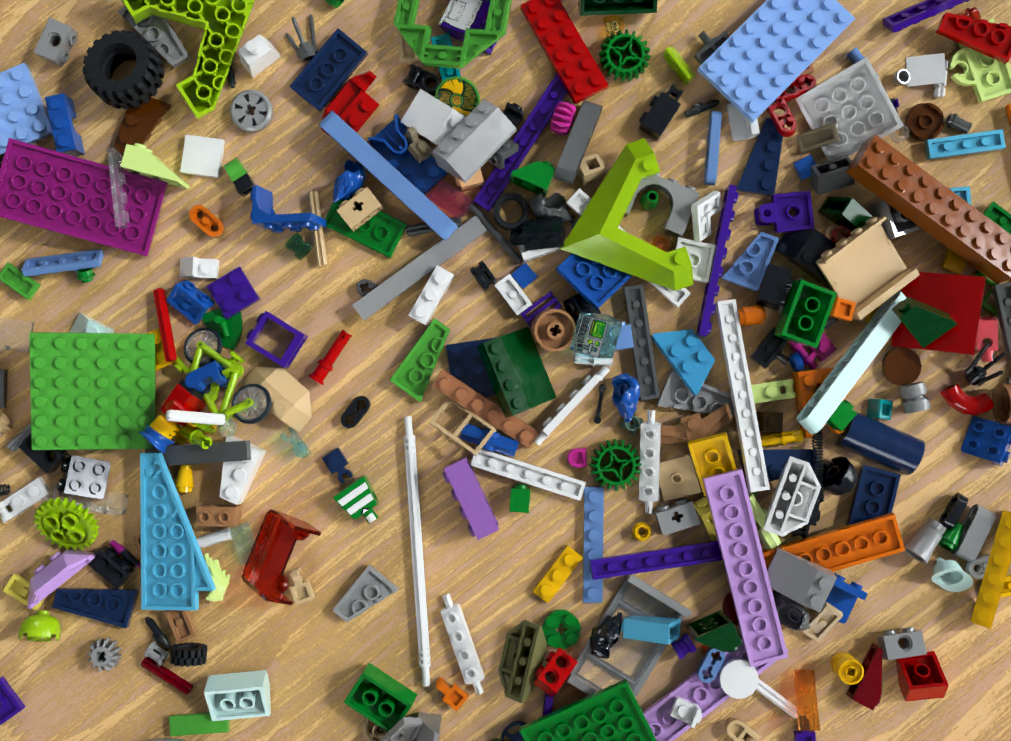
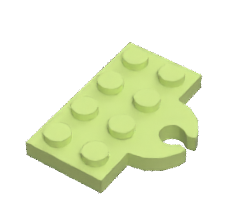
M993 18L990 19L988 22L995 23V20ZM959 44L960 50L954 53L948 64V70H952L956 65L963 68V74L956 73L950 77L955 83L965 87L973 86L978 103L1011 93V67L1009 62L1004 64Z

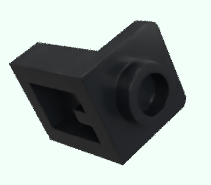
M507 102L503 113L517 129L524 117V111L518 104Z

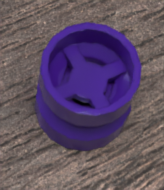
M687 633L682 635L680 640H675L671 643L680 660L686 657L687 653H693L697 650Z

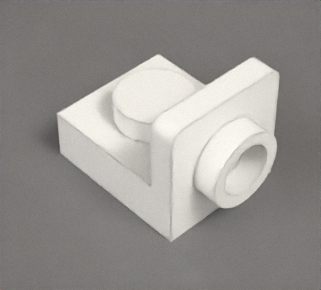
M676 696L669 713L670 716L695 728V725L699 724L702 718L700 707L695 703Z

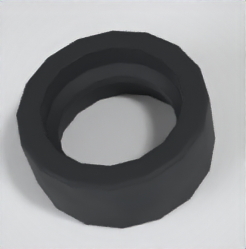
M516 193L501 195L493 206V217L496 223L505 230L521 228L524 221H527L529 217L527 201ZM507 201H515L522 208L521 218L514 223L504 221L500 215V208Z

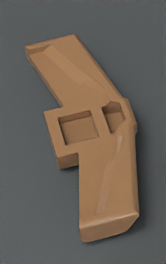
M728 403L704 418H701L700 412L682 417L683 425L661 426L660 445L688 443V441L708 437L733 422Z

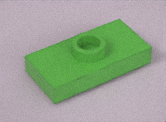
M9 262L0 272V281L27 300H31L41 286L40 283L30 276L24 277L22 271Z

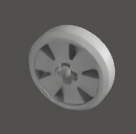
M245 90L237 94L232 100L230 115L238 128L248 133H257L267 128L271 123L273 106L262 92ZM252 107L253 109H255L254 115H251L249 113V108Z

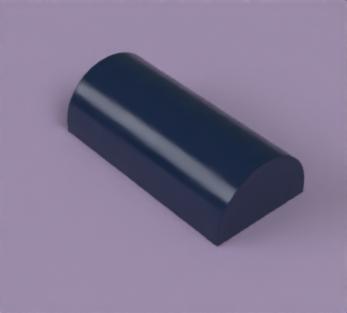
M856 412L857 415L844 428L843 433L839 435L836 445L902 474H912L922 460L925 442Z

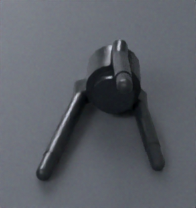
M986 343L971 365L965 369L966 380L971 385L981 386L984 382L1002 375L1004 371L1001 370L985 377L987 375L986 370L1007 353L1005 351L994 358V361L989 362L984 367H975L989 347V343Z

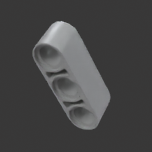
M978 504L973 505L963 522L964 529L958 546L951 553L972 563L977 558L995 521L996 514Z

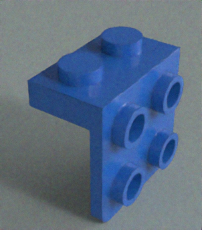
M974 416L963 441L962 452L992 461L995 465L1002 467L1003 463L1008 462L1011 452H1008L1011 444V426Z
M834 573L837 579L825 602H828L843 613V617L838 622L844 624L847 622L857 598L865 600L868 593L862 591L863 586L853 581L851 584L844 582V577Z

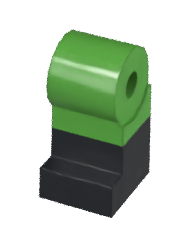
M236 157L225 164L224 168L233 181L238 193L245 197L251 193L253 185L256 184Z

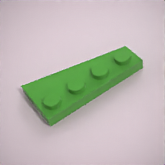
M435 318L389 379L420 403L450 331L448 327Z

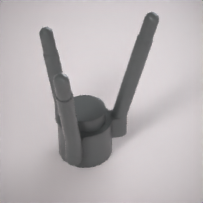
M309 15L312 44L309 41H304L296 19L292 17L291 20L300 41L299 48L289 33H286V37L295 49L298 58L302 59V61H310L318 52L313 16Z

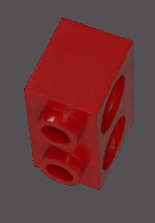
M561 648L556 652L551 651L545 659L548 662L546 666H541L535 673L537 678L534 684L550 697H553L559 691L578 663ZM556 660L563 663V668L557 666ZM545 675H549L553 683L547 682Z

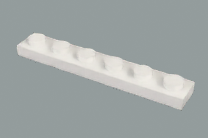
M481 449L476 457L473 456L471 466L579 501L586 485L584 481L485 449Z

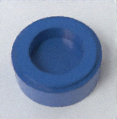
M797 352L789 354L788 358H790L789 362L795 372L803 370L804 364L800 355Z

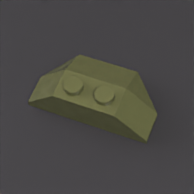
M523 620L507 632L498 671L505 689V697L519 703H524L536 686L534 684L537 678L535 673L542 666L547 642L542 626Z

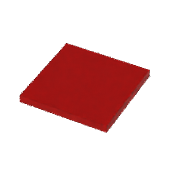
M919 272L920 275L900 291L907 298L910 297L948 313L957 325L923 348L901 322L893 333L891 346L975 355L986 277Z

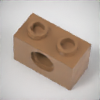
M202 504L196 506V526L235 527L241 524V505Z

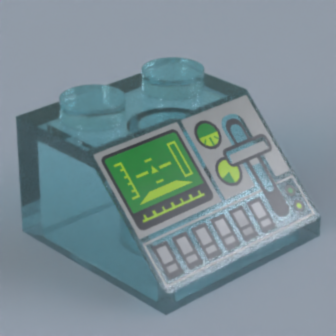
M580 313L570 350L597 358H613L623 322L608 314Z

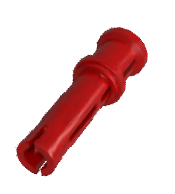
M341 330L323 360L320 359L317 362L318 366L312 374H309V377L323 385L324 379L333 370L332 365L352 335Z

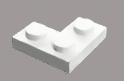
M712 191L691 205L692 230L695 241L700 242L711 235L710 217L721 210V194L719 191Z

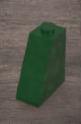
M828 196L818 211L833 223L849 231L863 227L866 224L865 221L873 217L857 201L847 197Z
M910 297L892 308L893 312L923 348L957 325L948 313Z

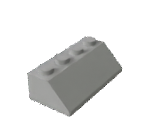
M483 99L432 153L440 168L466 183L517 130L497 106Z

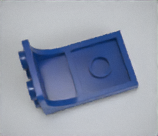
M253 185L250 194L252 201V211L250 213L252 224L263 229L272 230L274 233H282L284 229H290L291 232H301L303 228H308L309 231H319V228L326 227V219L313 213L276 214L273 209L272 192L258 185Z

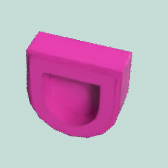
M586 448L570 450L567 455L568 463L577 468L587 467Z

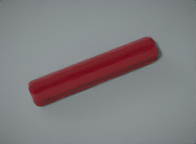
M145 657L142 660L141 667L183 694L188 695L193 689L191 683L163 665L159 667L157 662L150 657Z

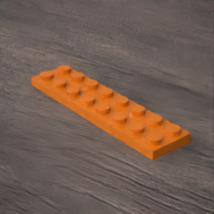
M893 512L777 546L780 549L825 567L832 572L905 551L896 516ZM777 547L762 551L766 568H768Z

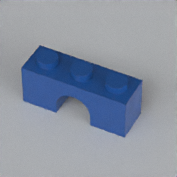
M64 93L45 97L56 151L75 157L85 155L82 138L75 131L72 119L77 118L73 99Z

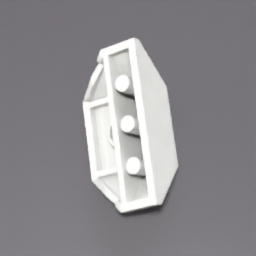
M789 456L771 499L763 530L783 537L808 524L821 489L809 462Z

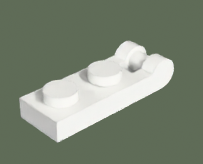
M42 477L35 479L0 502V515L2 516L1 520L3 523L12 520L52 493ZM9 505L13 509L10 513L6 508Z

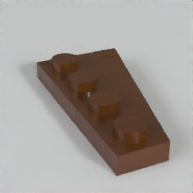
M150 97V101L141 103L140 107L135 108L131 106V109H127L108 163L120 167L126 144L134 146V143L144 145L146 141L148 142L152 136V131L156 125L160 124L166 111H169L171 105Z

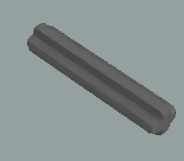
M460 216L450 217L458 227L462 225ZM426 223L406 226V233L409 237L434 232Z

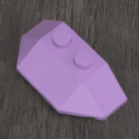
M65 550L61 554L58 551L49 559L51 562L47 566L42 564L34 570L33 573L35 575L30 579L27 605L29 610L91 562L97 553L94 551Z

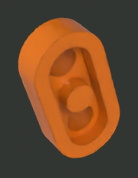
M195 205L191 208L189 212L191 221L207 235L217 238L224 233L225 227L223 222L206 207ZM203 213V218L199 219L198 215ZM214 225L218 226L216 231L212 230Z

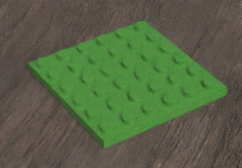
M29 333L32 450L149 449L154 447L138 432L143 431L146 425H150L156 418L155 333Z

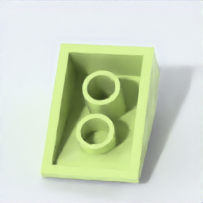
M134 143V146L126 144L120 167L131 173L189 189L190 185L158 157L153 155L152 150L146 149V146Z

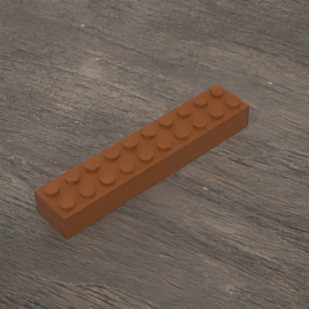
M876 134L863 142L845 173L996 284L1011 280V234Z

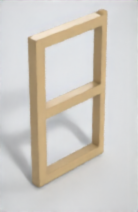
M449 397L429 421L431 425L475 457L494 432L497 431L496 428ZM451 402L469 414L454 434L435 422ZM472 417L490 429L489 433L475 450L457 438Z

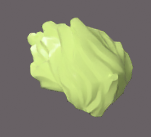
M205 553L203 557L216 587V590L207 591L209 595L206 597V600L223 601V596L229 585L230 574L225 575L226 570H221L219 560H213V558L209 557L208 553Z

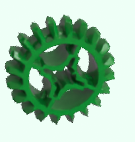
M628 29L625 30L624 34H622L621 30H618L617 36L612 32L610 38H605V44H601L600 48L602 51L599 52V56L602 58L599 60V63L604 64L602 67L603 71L608 70V77L612 74L614 75V81L617 80V77H621V82H624L625 77H627L629 82L632 81V76L638 79L639 73L644 74V68H647L649 65L647 61L651 57L648 55L650 48L645 47L647 41L641 42L642 35L635 37V31L631 35ZM626 43L623 47H614L617 44ZM632 46L638 51L639 57L632 51ZM626 50H628L626 58H624L623 62H621L623 54H625ZM609 54L613 55V58L617 60V66L611 61ZM625 65H636L629 69H623Z
M613 439V445L610 444L609 440H606L607 447L600 443L599 447L602 450L600 452L597 449L593 450L598 455L597 457H590V459L595 460V463H590L589 466L596 468L590 473L592 475L598 474L594 480L597 482L602 479L599 485L603 487L607 483V490H610L612 485H614V491H618V485L621 486L622 490H625L624 483L632 486L629 480L632 478L637 481L638 478L633 476L634 472L637 474L641 473L640 470L636 469V466L640 467L642 463L635 462V460L640 459V455L633 456L637 449L629 450L631 448L630 443L624 447V440H621L619 445H617V439ZM613 449L623 450L629 457L618 459ZM608 452V463L600 467L601 458ZM613 459L616 462H621L620 466H618V471L613 467L610 468L611 464H613ZM631 463L628 474L623 478L622 468ZM613 471L617 480L605 478L602 472Z

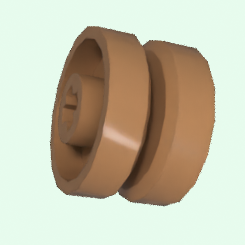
M548 308L539 312L534 317L531 323V334L538 346L548 351L558 352L572 344L576 336V325L574 319L567 312ZM551 327H555L556 330L554 333L550 332Z

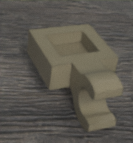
M414 127L406 129L407 133L403 136L410 144L407 149L417 162L421 163L431 157L434 149L424 137L419 139Z

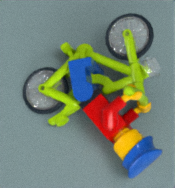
M211 328L197 329L187 337L184 344V355L187 361L191 363V367H187L179 357L175 360L177 363L174 364L181 373L186 372L185 380L182 379L175 386L162 405L161 411L165 415H158L150 425H146L143 431L138 432L161 453H166V448L175 443L171 439L179 431L178 423L182 426L189 424L192 427H198L208 435L216 432V426L212 424L167 421L166 412L168 410L200 412L207 405L210 413L225 415V423L218 425L219 434L222 437H230L236 432L237 423L232 421V418L235 417L245 424H254L264 419L270 411V393L259 384H248L240 388L233 397L232 407L229 408L237 379L244 373L243 366L236 362L244 363L245 360L233 350L229 352L232 355L229 360L220 355L222 339ZM224 388L226 389L218 411L214 402L218 398L219 389Z

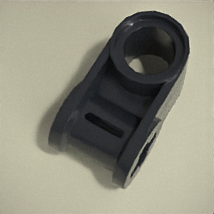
M411 64L407 78L403 79V84L414 90L419 91L422 89L431 96H435L440 84L437 76ZM430 82L436 83L433 88L427 87V84Z

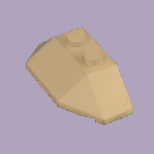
M282 366L255 367L242 381L244 385L259 384L265 387L271 396L270 411L296 431L300 432L312 419L310 391ZM249 388L250 393L267 407L265 393L258 388Z

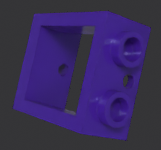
M265 311V313H261L257 318L256 322L258 324L254 330L251 329L248 332L245 344L280 366L289 368L308 336L272 313ZM269 319L296 335L281 359L255 343Z

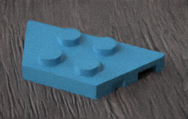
M693 329L654 333L651 339L691 394L696 396L715 359Z

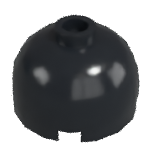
M841 456L831 459L832 463L828 466L825 463L823 465L824 476L822 477L824 482L819 483L824 484V486H821L824 487L823 490L828 494L836 496L850 492L857 481V472L852 463L846 457Z

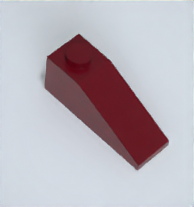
M873 643L862 662L864 668L862 680L857 684L850 685L846 693L852 700L871 710H874L875 706L880 703L882 694L883 649Z

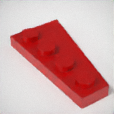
M945 13L942 16L935 33L1004 64L1010 60L1011 26H1008V24L988 22L989 20L984 19L974 20L971 17Z

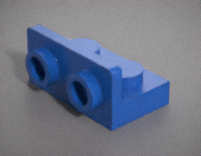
M188 280L175 284L166 302L195 325L200 323L206 311L215 304L207 294L201 292Z

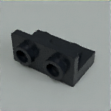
M107 546L99 548L98 554L88 565L116 589L121 588L135 570L131 568L132 565L127 560L117 556V552L113 548Z

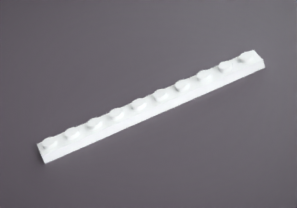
M736 299L717 301L715 303L748 492L770 490Z

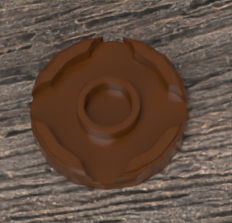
M932 103L915 105L908 111L905 117L906 131L912 138L918 141L934 139L944 128L943 112Z
M900 347L892 349L886 353L882 360L883 375L892 384L902 386L911 384L917 380L921 373V360L916 352L909 348Z

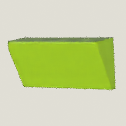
M674 47L665 49L664 59L683 83L688 84L696 77V74Z

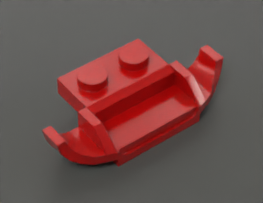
M371 71L349 79L325 108L322 120L332 110L357 133L379 106L365 92L377 77Z

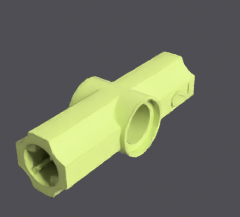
M748 492L758 536L767 550L773 549L781 541L778 535L763 530L768 511L760 507L752 492Z

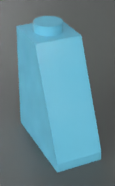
M630 615L622 621L621 631L623 632V638L668 645L680 638L681 618Z

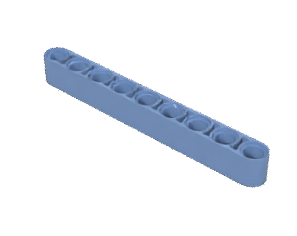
M332 110L318 124L444 241L458 228L446 214Z

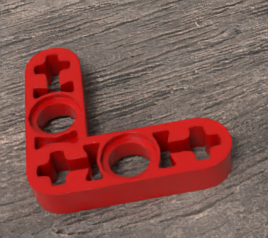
M806 74L797 77L788 87L792 88L794 93L787 94L784 91L774 101L775 104L772 103L766 109L781 136H793L797 127L796 120L786 102L794 100L813 89L817 82L814 76ZM776 109H782L785 113L783 115H777L774 113V111Z

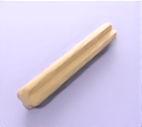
M317 191L308 192L310 213L322 218L319 193ZM319 228V231H312L316 262L318 266H326L328 262L323 228Z

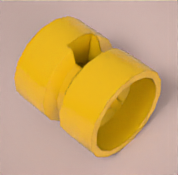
M838 652L832 657L830 667L844 683L854 685L862 680L864 668L850 653Z

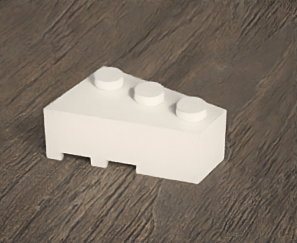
M227 435L225 442L245 440L234 435ZM251 443V460L223 462L219 497L236 505L243 503L267 451Z

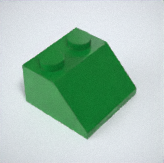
M536 161L512 171L511 183L533 193H541L543 197H546L556 168L550 162Z

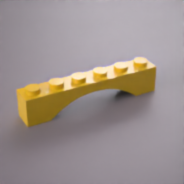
M1003 510L970 620L974 624L989 629L992 627L1011 562V512Z

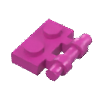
M824 333L817 348L808 346L812 351L809 354L802 347V344L788 341L791 349L797 352L803 359V363L812 370L818 366L814 361L815 357L821 362L837 350Z

